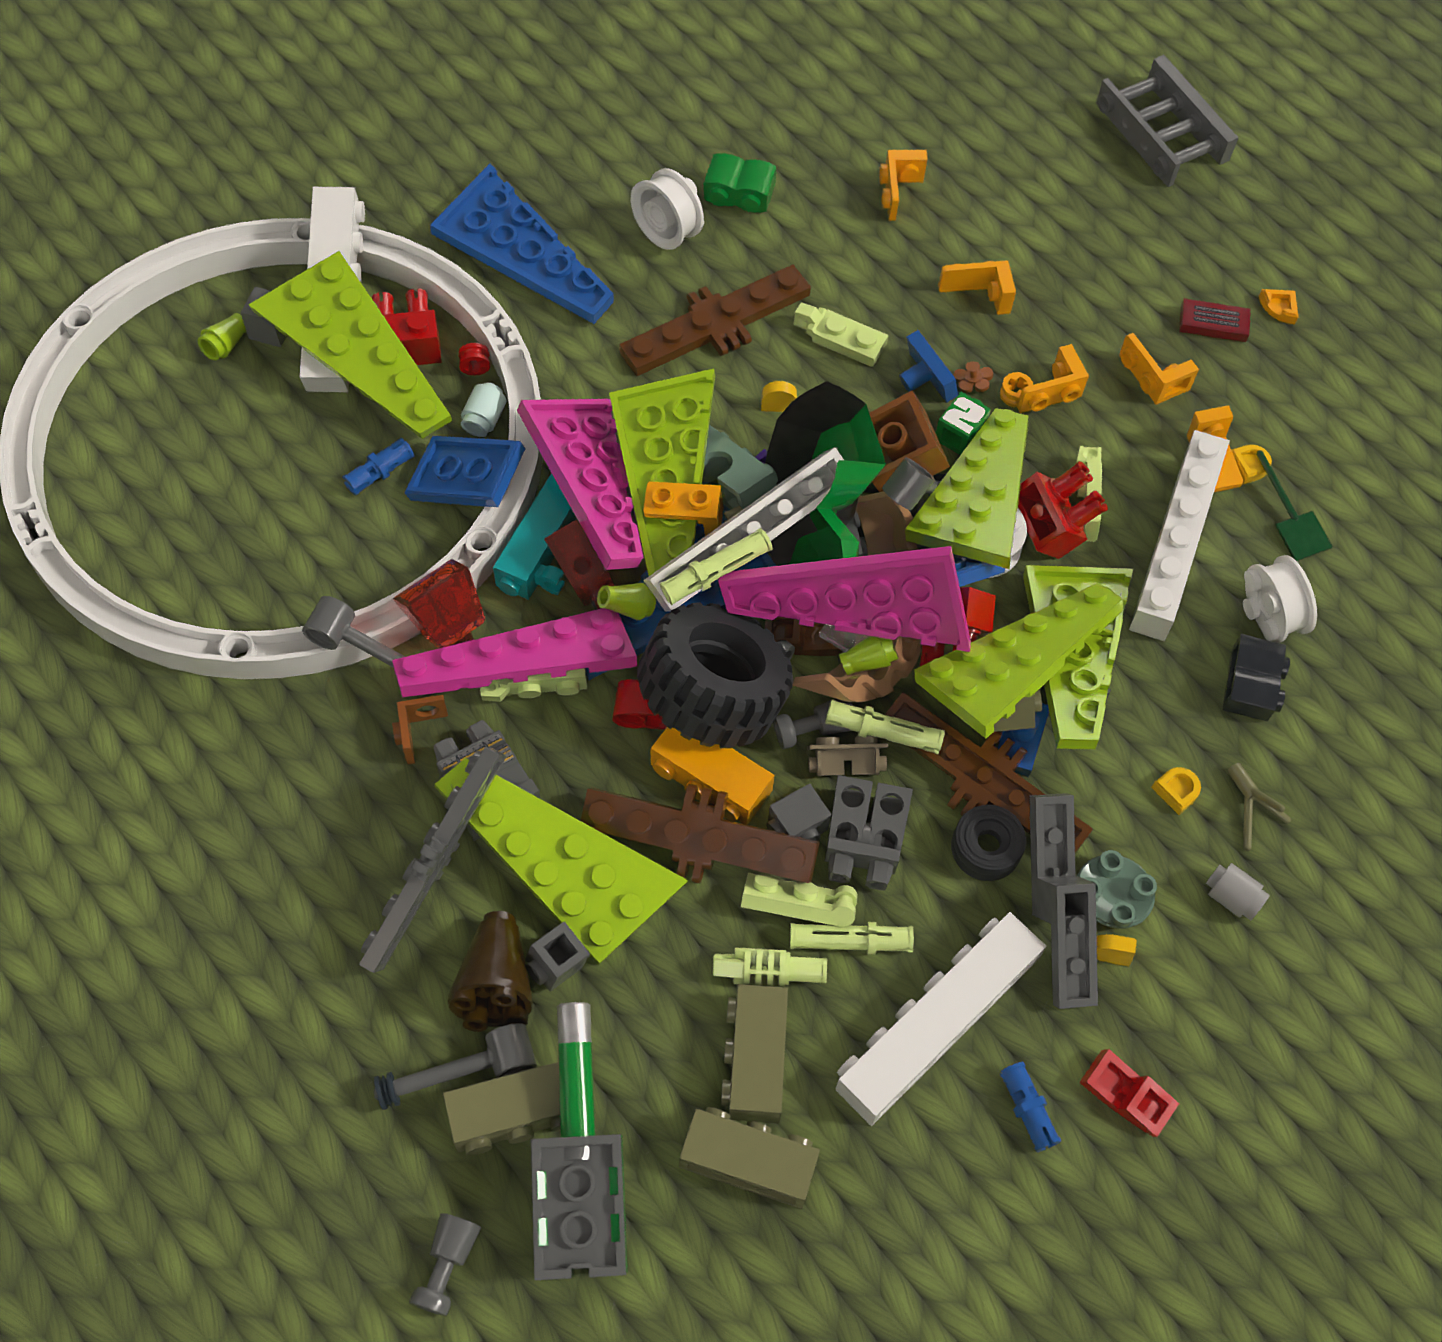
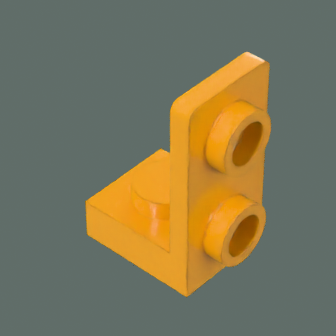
M888 150L886 164H880V184H885L886 187L882 190V208L888 209L889 221H896L899 204L898 183H923L928 160L926 150Z
M1008 260L969 264L957 263L945 265L941 269L938 283L939 292L988 289L989 301H994L997 315L1011 313L1016 289Z
M1134 333L1126 335L1119 353L1123 365L1130 369L1139 381L1143 392L1148 394L1155 404L1189 391L1199 371V368L1192 359L1179 365L1172 364L1162 371Z
M1072 344L1059 347L1055 362L1052 365L1053 380L1022 389L1017 404L1020 413L1031 410L1040 411L1049 405L1060 402L1069 403L1082 397L1089 375Z
M1230 406L1196 411L1187 433L1188 441L1190 442L1194 430L1227 439L1226 435L1234 417ZM1229 445L1214 492L1239 488L1243 483V478Z
M668 482L647 483L643 509L645 517L697 520L698 524H703L705 536L722 524L724 506L721 485Z

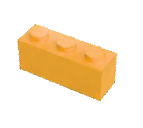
M667 727L651 747V765L654 771L666 780H676L685 786V790L689 783L697 785L696 799L699 801L704 787L713 789L711 804L714 806L719 791L728 792L724 817L730 821L736 822L738 820L742 824L748 825L773 791L775 775L733 748H720L718 744H714L711 747L701 745L699 740L694 738L688 740L680 736L681 732L674 727L672 729Z

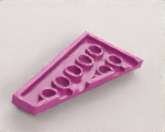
M521 400L517 412L605 569L637 568L643 559L637 525L632 521L631 511L633 509L632 498L627 496L626 488L629 483L621 446L617 443L616 439L617 428L615 420L612 419L611 412L613 409L611 400Z
M951 546L732 571L718 580L727 613L774 620L779 616L797 619L800 625L813 627L814 622L834 625V630L892 640L902 636L921 639V644L935 646L936 642L957 645L956 650L970 652L971 640Z

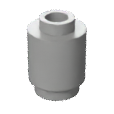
M1233 863L1227 868L1219 865L1206 882L1212 888L1208 893L1211 898L1239 918L1243 915L1250 921L1270 896L1262 890L1263 885Z

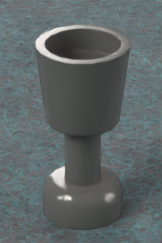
M836 698L832 699L853 706L852 702L842 701ZM831 700L815 706L814 715L792 721L788 715L781 714L777 715L773 722L775 734L782 749L794 746L797 742V735L814 730H819L821 735L852 730L825 724Z
M440 1213L430 1254L437 1258L427 1288L418 1287L413 1291L409 1301L411 1305L447 1317L451 1307V1300L444 1294L453 1266L464 1265L482 1229L480 1226L453 1215Z

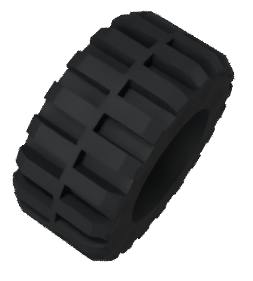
M701 602L691 603L687 606L683 605L675 608L670 613L665 614L659 621L639 661L637 669L640 691L644 700H649L648 707L653 714H659L662 717V723L669 729L674 727L680 731V736L688 740L692 738L697 739L701 745L709 747L714 744H718L720 748H733L736 744L738 747L761 739L773 724L793 687V671L790 659L786 658V651L782 644L775 642L774 635L767 628H761L758 625V621L752 617L746 618L742 615L727 613V609H723L720 604L709 603L706 606H703Z

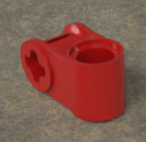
M626 679L618 682L612 717L615 724L632 729L650 728L665 730L667 728L662 723V717L659 714L654 715L649 709V700H644L638 680Z

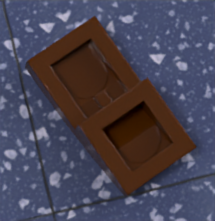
M779 616L774 620H765V629L767 628L774 635L775 642L786 640L795 647L794 655L839 656V654L843 653L845 632L834 630V625L814 622L812 627L800 625L797 619Z

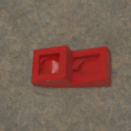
M1110 1049L1100 1051L1079 1082L1104 1104L1152 1137L1159 1136L1179 1105L1149 1076L1140 1077Z

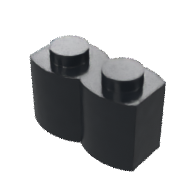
M1243 634L1239 636L1231 653L1223 711L1267 722L1274 712L1281 711L1285 700V691L1280 690L1281 679L1284 680L1290 667V658L1285 657L1286 645Z

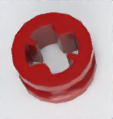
M468 343L459 349V368L464 374L478 376L489 371L490 352L485 345L481 343Z

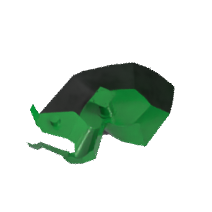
M827 381L804 392L789 404L776 420L767 451L765 464H769L776 472L778 477L776 485L823 452L836 447L844 459L838 461L835 479L830 491L816 509L771 540L773 550L770 551V554L776 566L858 557L859 541L846 525L855 515L859 496L886 465L867 404L854 394Z

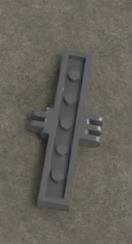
M486 746L482 752L477 750L473 754L465 769V772L469 773L461 788L456 786L447 798L444 807L448 809V812L441 824L435 822L432 825L420 850L422 855L419 859L414 858L403 875V880L407 882L400 895L394 894L385 905L382 916L386 917L379 931L373 930L365 940L361 948V952L365 955L359 965L372 973L384 970L434 881L440 880L443 875L442 869L444 866H448L451 861V853L456 852L460 844L457 841L507 757L506 755Z

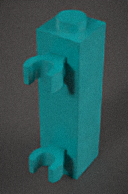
M552 473L493 566L496 586L507 595H518L529 600L537 585H540L552 594L558 595L565 584V581L561 580L564 572L557 567L549 565L577 521V517Z

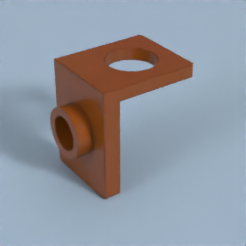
M444 695L397 702L399 722L392 723L396 746H403L407 764L415 763L410 723L447 717L448 712ZM424 706L436 707L431 711H417V709Z

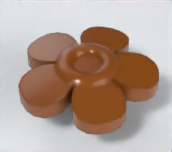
M968 362L965 370L957 369L953 376L956 382L959 383L958 388L961 392L970 393L973 391V387H975L977 392H984L989 389V381L993 378V370L989 367L980 369L978 362Z

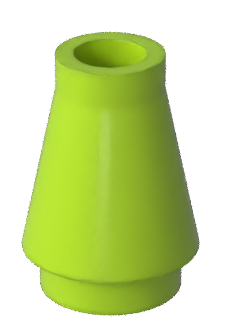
M234 313L231 317L201 331V336L197 340L198 346L208 358L218 360L229 355L246 332L242 316Z
M644 583L602 586L597 596L600 608L612 610L635 620L651 616L656 606L655 596Z
M868 636L848 651L839 654L847 675L889 667L892 661L899 659L892 639Z

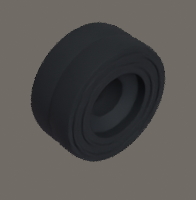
M982 805L969 810L960 818L952 837V854L957 865L967 875L982 881H995L1008 876L1016 869L1025 851L1026 836L1021 822L1013 813L999 806ZM984 834L994 836L999 842V849L993 852L983 850L978 844V837Z

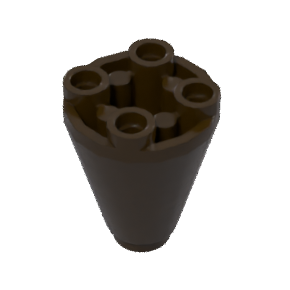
M492 911L484 916L448 994L449 1009L458 1018L463 1019V1027L469 1031L481 1032L488 1027H502L516 1023L528 1024L529 1014L533 1006L519 926L516 924V918L508 912Z

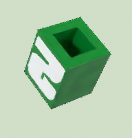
M960 392L938 420L935 434L939 443L961 455L989 418L991 409L980 400Z

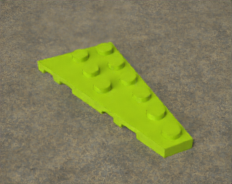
M340 251L248 304L255 314L266 319L279 332L298 343L307 353L343 380L348 381L359 389L368 399L375 401L387 410L392 417L420 438H425L452 421L451 415Z
M714 368L609 393L649 576L693 546L695 542L697 520L647 518L644 516L643 509L648 482L702 484L715 383Z
M995 408L906 527V541L931 548L951 546L953 554L1010 569L1023 458L1028 432V415L1015 413L1008 409Z
M1026 565L1023 578L1030 614L1096 583L1102 584L1123 598V611L1099 634H1091L1084 640V648L1077 654H1069L1065 658V665L1044 684L1057 749H1096L1100 737L1106 707L1105 703L1112 678L1111 673L1119 643L1123 613L1128 598V588L1133 569Z
M1100 583L1090 585L1073 595L1058 600L1054 604L971 642L970 652L954 650L914 669L915 682L984 738H987L994 732V724L1001 718L1008 719L1015 712V705L1023 697H1031L1065 665V658L1069 654H1077L1084 648V640L1091 634H1099L1123 611V598Z
M464 758L435 783V788L446 800L456 786L461 788L469 773L465 772L469 759ZM498 775L494 777L468 822L474 831L560 924L565 921L588 950L590 957L598 965L688 882L687 879Z

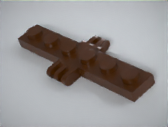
M793 264L723 297L719 293L712 295L709 289L704 286L698 289L700 298L694 291L687 294V300L690 304L688 306V313L619 344L620 354L636 376L642 375L708 343L713 345L720 356H724L729 353L727 345L734 351L740 348L739 340L743 345L752 342L751 335L744 326L810 296L811 286Z
M902 692L885 715L930 728L945 730L939 754L916 747L910 748L955 780L950 788L955 794L947 806L955 810L960 802L965 799L968 803L962 809L961 816L969 810L989 804L1005 808L1018 818L1024 831L1030 834V796L1046 794L1014 772L1028 751L1020 747L1012 758L1007 754L1015 745V741L1010 738L998 749L995 745L1002 737L1003 733L1001 731L993 732L980 748ZM1074 815L1076 854L1092 833L1093 828Z
M689 783L686 789L683 808L679 809L592 787L587 788L581 822L601 833L673 850L672 861L679 863L676 874L686 879L689 865L694 866L691 879L693 883H701L704 869L711 870L714 860L805 883H810L812 880L820 842L723 819L728 792L719 791L714 806L710 805L713 789L704 787L700 802H697L695 799L698 786Z

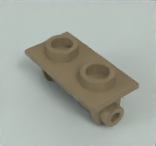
M866 736V738L854 737L855 744L839 745V737L816 738V745L807 746V750H815V757L808 758L809 773H816L817 777L822 775H844V761L851 760V775H879L880 771H887L886 756H880L879 749L888 748V744H878V737Z

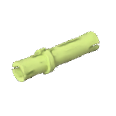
M759 528L747 537L727 546L700 562L695 560L689 563L688 569L661 582L660 588L667 601L673 605L699 589L705 591L711 587L710 583L773 550L772 543L766 532Z
M832 699L825 720V724L856 731L858 736L866 738L867 735L880 737L910 747L920 748L934 754H939L945 730L930 728L918 723L874 712V708L869 706L863 709Z
M868 922L867 926L850 925L847 927L795 923L790 925L791 950H867V955H876V951L913 952V926H877L876 922Z

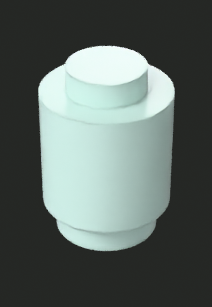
M493 383L475 385L461 413V426L465 431L477 437H485L488 432L493 431L507 402L500 387Z

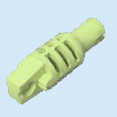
M735 947V954H714L712 973L713 976L734 978L733 984L785 987V985H789V981L826 983L827 958L792 957L790 952H786V950Z

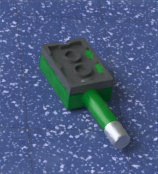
M586 1002L562 1003L557 1006L560 1138L531 1139L535 1280L572 1278L575 1275L574 1268H589V1277L626 1275L628 1267L623 1135L595 1136L590 1004Z

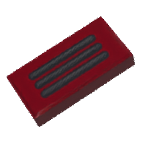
M1184 298L1181 304L1179 332L1246 342L1250 334L1251 309Z

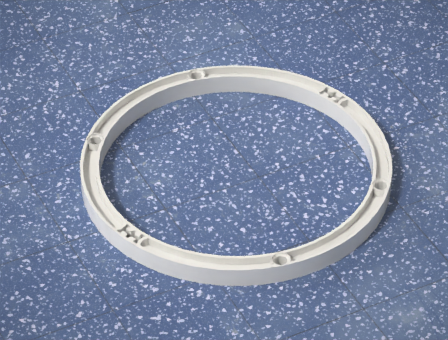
M311 218L266 219L208 229L176 239L146 252L119 267L89 288L60 315L44 333L27 358L13 386L4 413L0 434V486L3 504L11 528L35 572L55 599L80 623L101 638L142 659L171 669L203 676L234 679H273L319 673L372 657V655L343 639L335 650L322 648L305 637L302 632L304 626L266 631L210 629L175 622L144 611L122 600L94 581L73 561L59 543L48 515L43 487V461L47 436L54 414L67 387L97 347L122 324L143 309L197 282L255 267L308 264ZM359 225L358 232H362L363 251L362 253H357V263H360L361 271L392 280L410 289H414V291L424 289L428 294V299L440 305L455 317L476 338L478 343L485 345L489 349V358L502 382L509 404L508 440L521 441L526 448L498 508L484 507L461 540L426 573L386 598L368 607L354 611L355 618L350 626L392 649L422 633L420 630L435 616L432 601H428L415 609L413 622L394 600L395 596L449 560H452L462 591L458 586L451 585L443 589L437 597L445 607H450L470 597L494 571L493 566L531 507L539 485L543 457L520 418L517 408L521 400H541L536 372L522 337L501 305L478 281L459 266L427 247L402 236L373 227ZM30 528H35L40 538L34 540ZM480 548H489L485 551H478ZM450 573L434 577V583H430L429 587L423 588L422 591L416 589L409 596L406 604L412 608L425 600H432L444 586L452 581ZM438 615L435 616L437 619H433V621L437 620L436 623L439 621ZM246 652L244 656L234 658L236 655Z

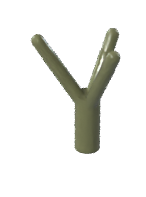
M1237 763L1228 769V773L1244 795L1243 848L1245 851L1251 850L1253 801L1257 800L1286 824L1291 822V818L1284 813L1285 807L1261 792L1242 764Z

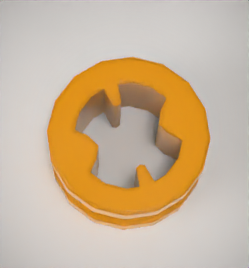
M1020 372L1008 374L1003 380L1000 398L1008 406L1017 407L1022 390H1018L1017 393L1012 390L1016 387L1023 389L1024 387L1031 386L1033 381L1029 376Z

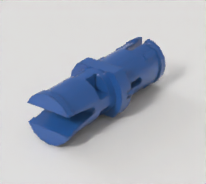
M400 437L376 455L374 453L368 455L364 465H360L347 475H343L342 478L346 481L344 484L356 496L376 479L381 478L385 480L388 478L391 471L413 458L414 453L409 444Z
M1019 1062L1003 1069L1000 1076L1003 1078L1016 1105L1013 1109L1016 1117L1022 1118L1036 1152H1041L1045 1150V1147L1049 1149L1059 1144L1061 1139L1058 1137L1044 1108L1047 1105L1044 1096L1038 1095L1025 1068V1063Z

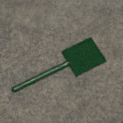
M1257 451L1256 455L1291 517L1288 520L1275 524V527L1292 558L1299 561L1332 549L1333 546L1313 510L1299 516L1297 515L1263 451Z

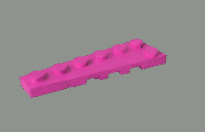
M602 608L395 659L392 662L402 697L455 691L461 688L486 687L493 680L507 678L516 683L528 681V675L551 673V678L566 676L567 670L588 668L589 673L632 668L637 666V655L619 613Z

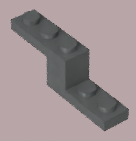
M1068 793L1030 796L1032 915L1051 924L1053 1006L1059 1009L1098 1006L1096 886L1094 882L1075 875L1074 795Z

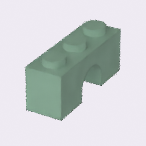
M709 425L702 484L707 485L713 480L718 479V484L721 485L723 504L730 510L739 505L742 509L746 508L777 486V474L769 464H763L753 457L747 448L739 447L731 441L726 433H720Z

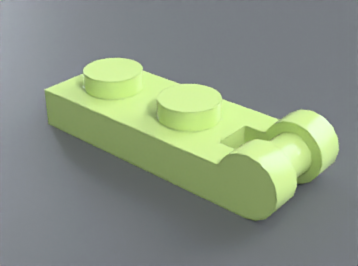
M748 873L741 907L847 927L855 920V907L858 896L856 890L848 885H842L833 890L818 887L811 882H793L778 879L771 874L762 873L757 875Z

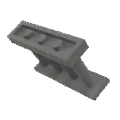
M1165 55L1153 60L1148 79L1124 89L1118 90L1108 78L1102 80L1096 101L1100 111L1105 113L1167 187L1174 184L1181 164L1204 154H1210L1219 165L1230 161L1238 141L1237 135ZM1150 91H1154L1162 99V101L1139 111H1136L1128 102V100ZM1170 111L1181 121L1157 132L1146 122ZM1188 132L1199 141V143L1176 153H1173L1164 143Z

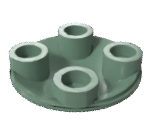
M1108 850L1103 852L1101 856L1092 858L1083 865L1077 875L1095 883L1096 921L1102 925L1112 928L1133 927L1144 921L1153 909L1155 892L1157 890L1155 879L1147 874L1136 862L1123 857L1117 851Z

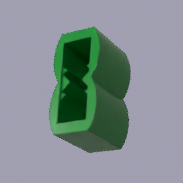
M726 153L713 154L703 183L704 200L716 206H737L751 213L767 212L776 183V166L762 160H743L738 156Z

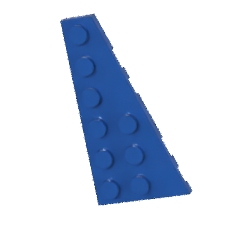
M491 164L430 225L432 235L593 324L598 321L614 302L612 291L590 268H585L576 259V253L569 246L565 247L558 240L557 233L527 202H522L515 194L514 188L497 175V170Z

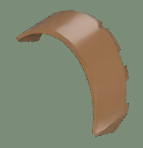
M884 491L859 497L856 512L864 532L868 555L918 550L916 543L906 541L905 529L913 519L908 509L896 503ZM860 634L855 645L867 638L868 635ZM899 636L892 640L899 659L892 661L889 667L847 675L842 663H840L828 673L795 677L793 686L847 702H865L884 697L893 692V687L901 678H907L921 653V639Z

